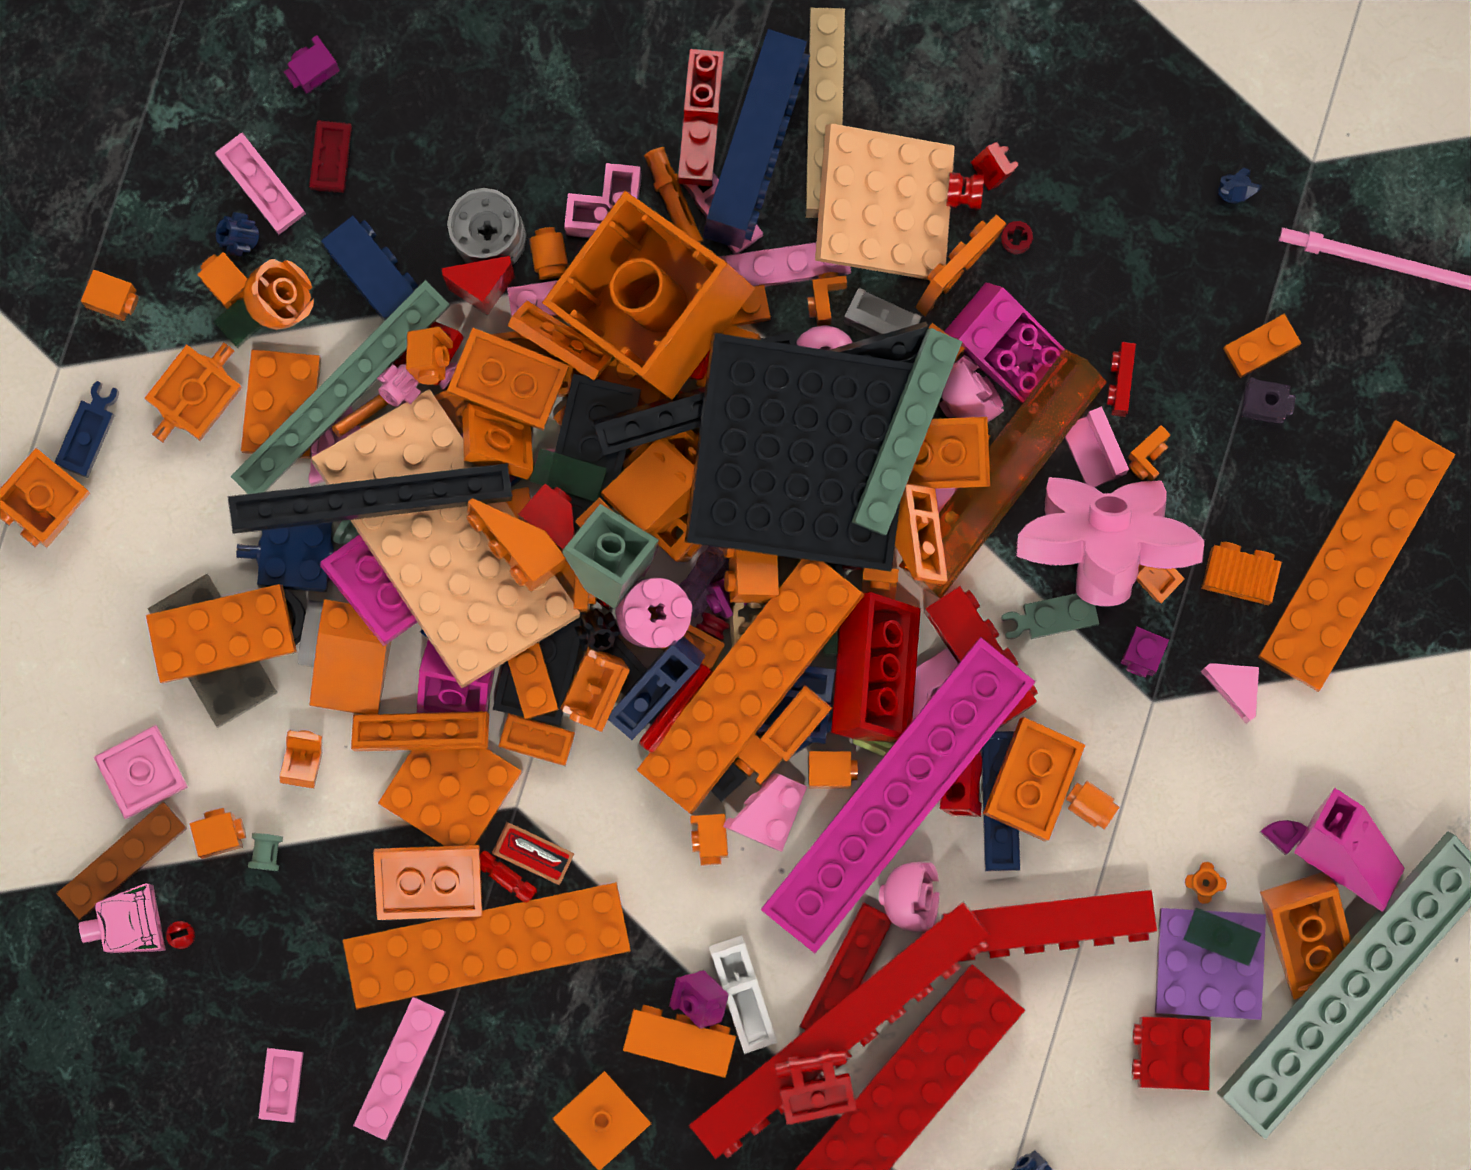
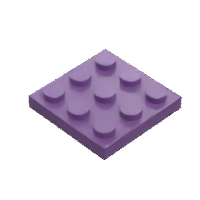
M1160 908L1155 1013L1261 1020L1266 914Z

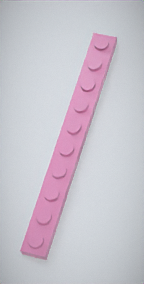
M816 242L720 256L722 260L727 262L752 286L764 284L766 287L818 279L819 274L827 272H838L839 276L851 274L850 266L815 261ZM557 281L507 288L511 316L527 300L554 318L559 317L542 304Z

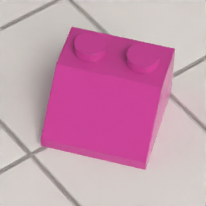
M428 639L419 670L417 713L487 712L495 669L461 688Z

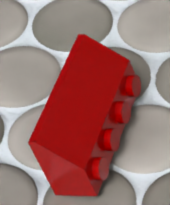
M868 592L864 593L863 598L840 626L831 733L855 740L896 742L913 720L921 608Z

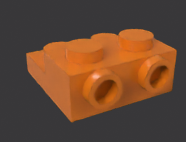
M35 448L0 488V519L9 526L13 521L24 529L20 535L35 548L39 543L47 548L69 523V517L89 496L90 492L45 454Z

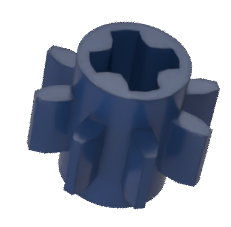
M233 212L232 217L225 216L217 225L216 240L220 244V248H226V254L241 257L242 252L249 253L250 249H253L258 242V228L255 225V221L248 220L247 214Z

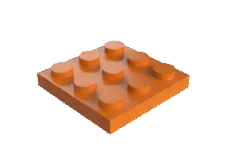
M487 748L412 750L378 804L444 846L476 845L521 776L522 771Z

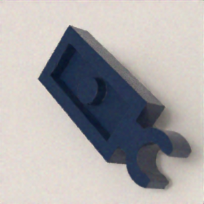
M96 381L91 387V396L93 398L91 404L81 400L54 462L59 467L86 478L90 475L115 417L113 413L107 411V408L113 405L119 397V391L114 387L108 397H100L99 392L102 388V383Z

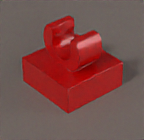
M997 142L987 146L971 161L978 175H984V184L988 190L998 187L1018 166L1016 161L1010 163L1005 156V153L1009 150L1007 146L1000 147Z

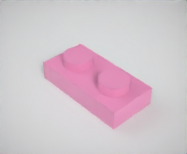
M267 1048L258 1119L295 1123L304 1052Z

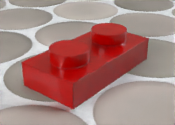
M1122 342L1119 352H1112L1110 371L1116 372L1115 385L1109 384L1106 405L1112 406L1111 415L1125 417L1128 412L1135 343Z

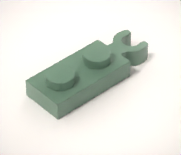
M1077 593L1024 604L1025 615L1007 612L1001 616L1002 621L1013 620L1017 624L1015 631L1005 634L1006 639L1018 638L1026 630H1029L1030 639H1036L1099 625L1095 605L1082 600Z

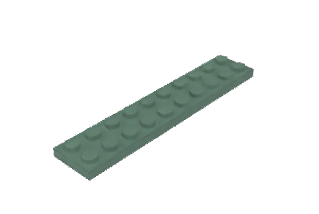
M1449 831L1445 833L1393 892L1383 911L1377 910L1217 1092L1264 1139H1267L1471 907V851L1456 835Z

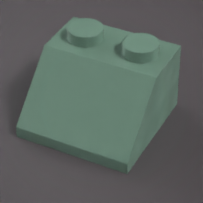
M599 504L566 545L562 553L584 589L616 609L631 587L651 564L659 540L602 504Z

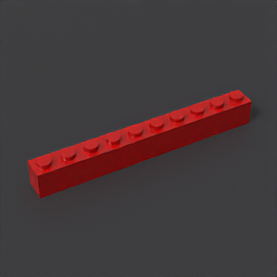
M962 902L689 1126L715 1159L722 1153L726 1158L730 1157L743 1146L739 1140L749 1131L754 1136L771 1123L767 1116L776 1109L781 1114L784 1112L779 1087L793 1085L791 1076L777 1078L775 1064L788 1062V1058L798 1056L799 1059L819 1055V1051L827 1049L830 1052L844 1050L846 1060H849L852 1055L848 1050L858 1042L864 1047L876 1038L880 1033L875 1028L887 1020L890 1025L907 1012L903 1006L914 997L917 1002H920L934 990L931 983L941 975L947 980L961 968L958 961L969 953L974 958L989 945L985 939L990 933L966 903ZM819 1069L802 1073L804 1082L824 1078L821 1074L823 1070Z

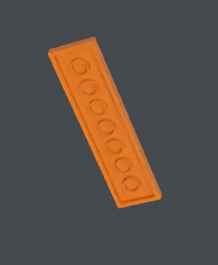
M1396 420L1393 422L1258 657L1315 691L1319 692L1456 454Z
M802 559L780 586L777 598L769 600L677 717L658 748L648 754L637 768V771L688 813L693 814L865 594L826 563Z
M617 882L530 900L527 903L520 902L482 910V916L449 917L343 940L356 1009L631 951Z

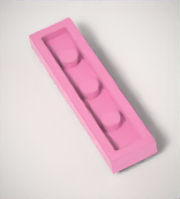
M412 998L353 1126L383 1140H387L444 1017L445 1011L417 998Z

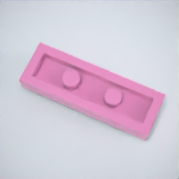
M240 133L215 153L278 234L305 215V211L243 133Z

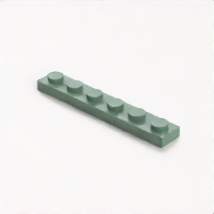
M933 328L927 329L852 523L878 534L887 535L962 341Z

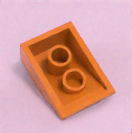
M324 599L317 636L309 705L362 715L379 714L391 642L383 646L350 603Z
M1324 872L1260 892L1267 922L1294 1000L1302 997L1351 941L1338 887L1331 877Z

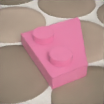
M772 773L762 784L760 790L753 793L744 802L746 807L734 819L728 818L723 827L770 848L782 851L807 786L780 774Z

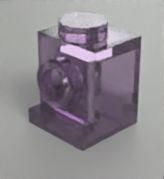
M1250 378L1246 383L1241 417L1282 424L1286 415L1292 416L1294 410L1295 395L1289 394L1290 385ZM1267 394L1276 397L1277 403L1275 405L1266 403L1265 396Z

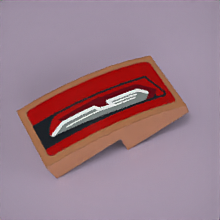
M506 822L492 854L557 885H560L574 856V853Z

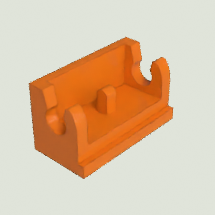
M588 646L562 703V712L570 714L569 719L602 732L630 671L624 660L603 651H595Z

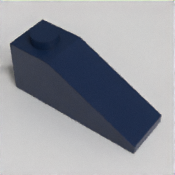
M684 636L678 641L674 640L670 646L666 647L613 708L608 720L628 738L633 740L699 668L705 654Z

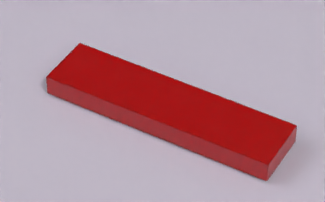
M863 902L799 1026L800 1028L807 1030L860 986L892 924L887 914Z

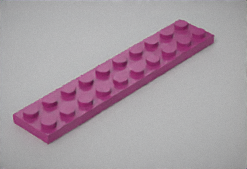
M980 637L762 906L761 911L813 953H816L1029 691L1035 681Z

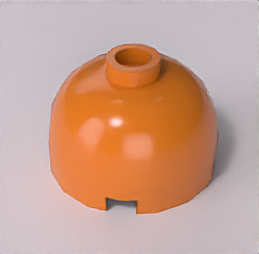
M275 259L268 260L249 275L244 286L243 300L246 310L253 320L261 326L271 329H286L294 326L309 316L314 305V299L310 301L309 290L312 289L309 278L301 268L288 260L283 262L275 261Z

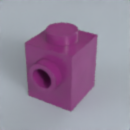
M1136 627L1120 663L1128 666L1126 670L1144 678H1146L1147 674L1153 676L1157 672L1169 639Z

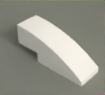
M742 935L709 946L722 988L729 994L727 1003L744 1054L776 1044L775 1033Z

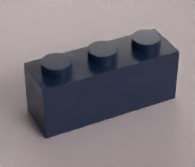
M352 216L322 239L321 242L325 250L382 320L385 321L419 286L408 272L404 275L400 274L394 266L398 263V260L386 246L382 249L378 247L373 240L377 235L365 220L359 223Z

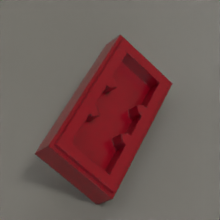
M317 120L309 184L310 190L344 193L352 131L351 124Z

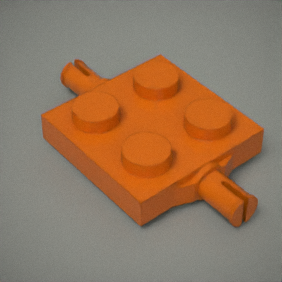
M223 342L214 356L210 358L199 354L186 344L144 398L157 408L164 418L152 433L155 438L163 443L174 427L186 430L199 441L202 440L242 389V386L229 377L222 367L232 353L235 352L230 346Z

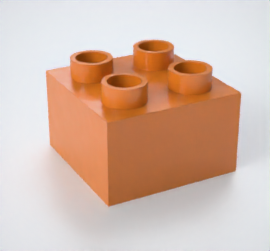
M624 191L543 300L542 304L673 400L710 350L712 334H722L755 288L727 262L630 193Z

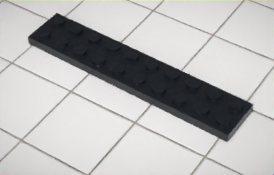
M578 374L573 375L547 482L550 488L554 490L555 487H558L571 498L572 501L570 503L573 510L575 534L580 529L575 521L599 497L613 510L614 507L601 496V492L622 473L627 449L603 455L593 420L638 407L641 389L599 379L594 381L589 377ZM580 612L579 618L538 642L542 649L559 710L530 719L561 726L564 716L561 706L571 686L581 645L574 628L581 626V615H585L587 612ZM506 661L503 664L493 710L524 717L509 663Z

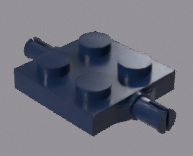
M333 522L262 530V537L258 542V546L237 544L236 558L257 560L259 566L257 585L260 588L281 584L283 589L327 592L329 577L321 568L320 563L335 552L332 543Z

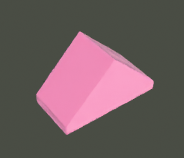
M1210 663L1201 671L1246 724L1256 716L1259 667Z

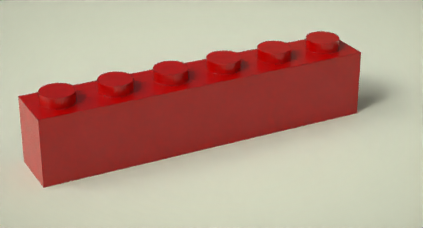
M1152 890L971 910L990 933L985 939L989 945L980 952H989L990 959L1010 956L1011 949L1024 948V955L1045 952L1046 945L1058 944L1059 951L1080 948V941L1093 940L1094 947L1115 944V937L1128 936L1129 943L1149 940L1150 933L1157 932ZM949 913L942 914L941 919H943ZM967 953L958 962L973 961L976 959L975 957L972 958L971 955Z

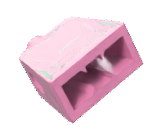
M149 883L97 902L95 908L98 919L79 922L82 942L86 943L101 939L104 952L107 953L166 950L154 886Z

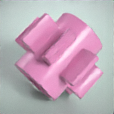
M392 364L390 368L388 367L377 378L383 384L378 389L379 394L394 407H398L401 403L404 404L406 402L412 404L421 394V391L416 388L419 382L407 371L404 364H401L398 368Z

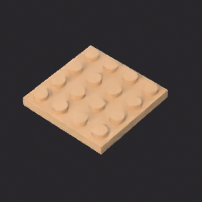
M832 123L826 125L815 261L927 279L928 275L939 263L946 266L950 216L947 198L949 172H953L955 146Z

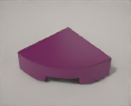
M1283 820L1267 825L1260 833L1284 855H1287L1301 840L1307 826L1299 822Z

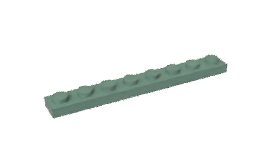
M425 280L230 477L247 494L266 492L365 393L377 378L407 350V332L429 328L450 307V304Z

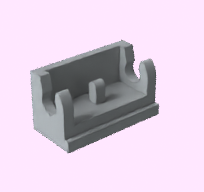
M858 288L844 316V324L875 337L919 324L922 316L913 314Z

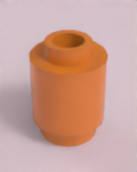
M554 227L536 230L535 236L529 239L535 272L539 273V279L541 280L561 277L566 271L565 267L568 266L563 233L555 232Z
M1086 781L1083 786L1077 782L1066 798L1071 803L1068 807L1069 811L1093 827L1098 825L1104 830L1119 809V806L1113 802L1114 798L1089 781Z

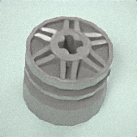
M480 188L468 191L458 198L451 208L447 223L450 239L466 264L510 256L512 264L517 262L524 251L527 236L518 210L508 196L498 190ZM493 229L495 234L491 235V240H485L484 236L488 235V230Z

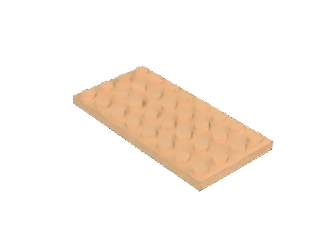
M430 389L421 393L412 404L406 402L316 454L311 460L326 485L482 467L481 465L464 460L463 438ZM506 502L486 504L515 517ZM467 506L350 520L461 688L580 617L579 610L573 609L574 603L555 575L532 592L529 591L525 584L523 586L518 585L509 572L511 568L504 558L498 559L488 546L489 539L482 531L476 532L466 518L468 515Z

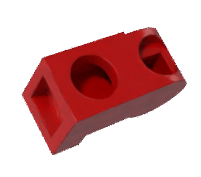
M980 752L977 753L940 799V810L951 816L981 817L982 803L979 802V786L982 774V757Z

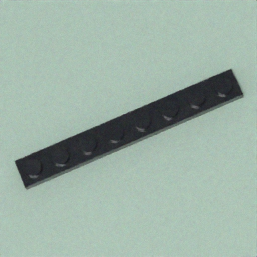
M499 464L228 496L232 534L464 507L468 506V501L472 498L484 504L512 501V491L508 465Z

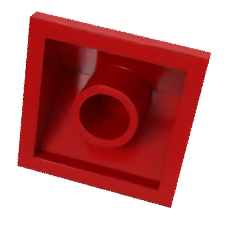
M510 256L441 268L447 288L485 315L490 313L515 277Z

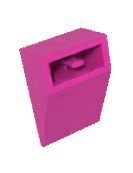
M985 283L944 331L949 336L962 341L961 346L965 348L963 355L973 360L983 372L1025 406L1028 405L1070 355L1003 287L990 283Z
M1337 788L1331 791L1314 813L1294 851L1295 854L1303 858L1307 863L1315 866L1333 878L1334 881L1342 884L1380 911L1385 909L1405 869L1364 806Z

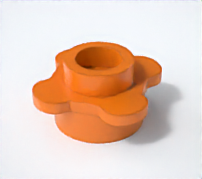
M1204 862L1195 874L1186 876L1185 885L1187 888L1194 890L1198 895L1197 899L1200 903L1207 904L1211 902L1214 894L1226 889L1227 881L1219 876L1214 870L1212 863ZM1205 879L1208 880V881H1209V885H1208V886H1204V885H1203V880H1205Z

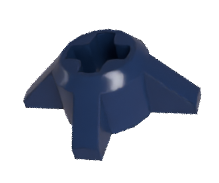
M1242 168L1236 175H1227L1220 179L1218 193L1227 202L1241 203L1258 193L1261 185L1252 183L1249 178L1251 170Z

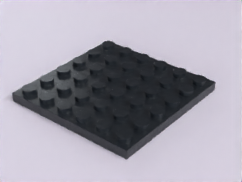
M712 334L685 543L890 572L892 569L900 502L887 535H881L852 523V520L914 364L725 334Z

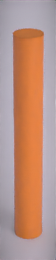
M378 394L334 424L332 429L340 438L389 403Z

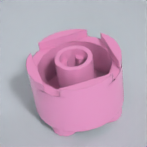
M664 578L638 580L615 609L618 628L623 637L630 643L645 648L668 647L674 640H680L690 625L692 604L684 590L676 583ZM648 607H657L656 612L659 614L657 619L649 620L651 613L647 611Z

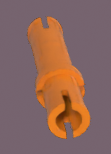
M659 147L647 152L644 157L655 180L653 185L655 190L660 192L673 225L697 242H703V238L678 184V174L674 173L665 148Z

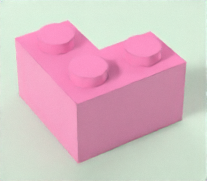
M606 163L602 197L568 193L564 226L566 236L590 238L624 191H627L639 200L641 184L640 167Z

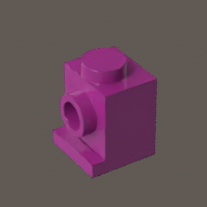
M317 35L312 38L314 46L309 49L308 47H303L295 52L291 57L292 61L287 63L289 68L283 71L293 87L301 86L306 94L340 71L337 62Z
M704 970L676 978L669 1006L673 1010L679 1008L701 1029L722 1022L729 994Z

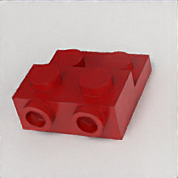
M1139 1017V1024L1133 1025V1045H1139L1138 1059L1132 1060V1080H1138V1088L1209 1090L1211 1020Z

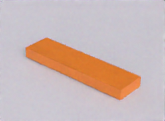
M480 711L353 715L351 749L354 751L488 748L489 713Z

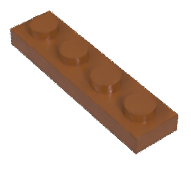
M162 802L57 892V895L79 920H82L95 909L97 902L108 898L187 830V827L169 806Z

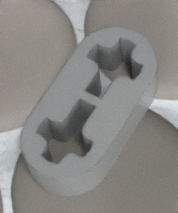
M309 600L298 652L299 665L314 667L323 602Z

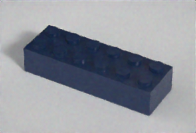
M770 29L767 30L707 215L703 238L728 246L732 245L742 249L744 239L752 240L760 214L754 208L762 209L770 180L764 179V177H772L780 151L779 148L774 146H782L790 117L785 116V114L792 115L800 89L799 85L802 84L810 54L804 53L807 41Z

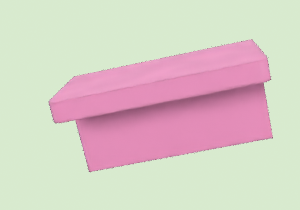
M1102 406L1089 411L1086 417L1063 426L1062 432L1085 484L1097 487L1127 474L1129 468Z

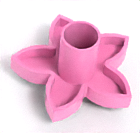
M1049 477L1045 498L1046 515L1028 523L1018 534L1017 557L1048 565L1078 563L1077 595L1082 600L1093 605L1115 606L1124 603L1130 598L1132 584L1138 576L1139 564L1153 568L1171 569L1202 563L1204 539L1184 523L1165 517L1167 491L1162 481L1131 483L1116 489L1112 493L1103 494L1095 487L1082 482Z

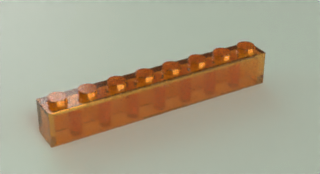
M1066 349L1063 350L989 447L990 486L958 488L938 513L948 582L943 585L914 580L903 560L898 565L919 587L938 598L944 596L1107 383L1087 359Z

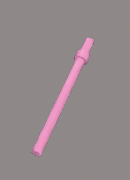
M1282 227L1279 241L1305 247L1304 251L1318 254L1321 251L1471 290V276L1325 239L1323 234L1309 231V234Z

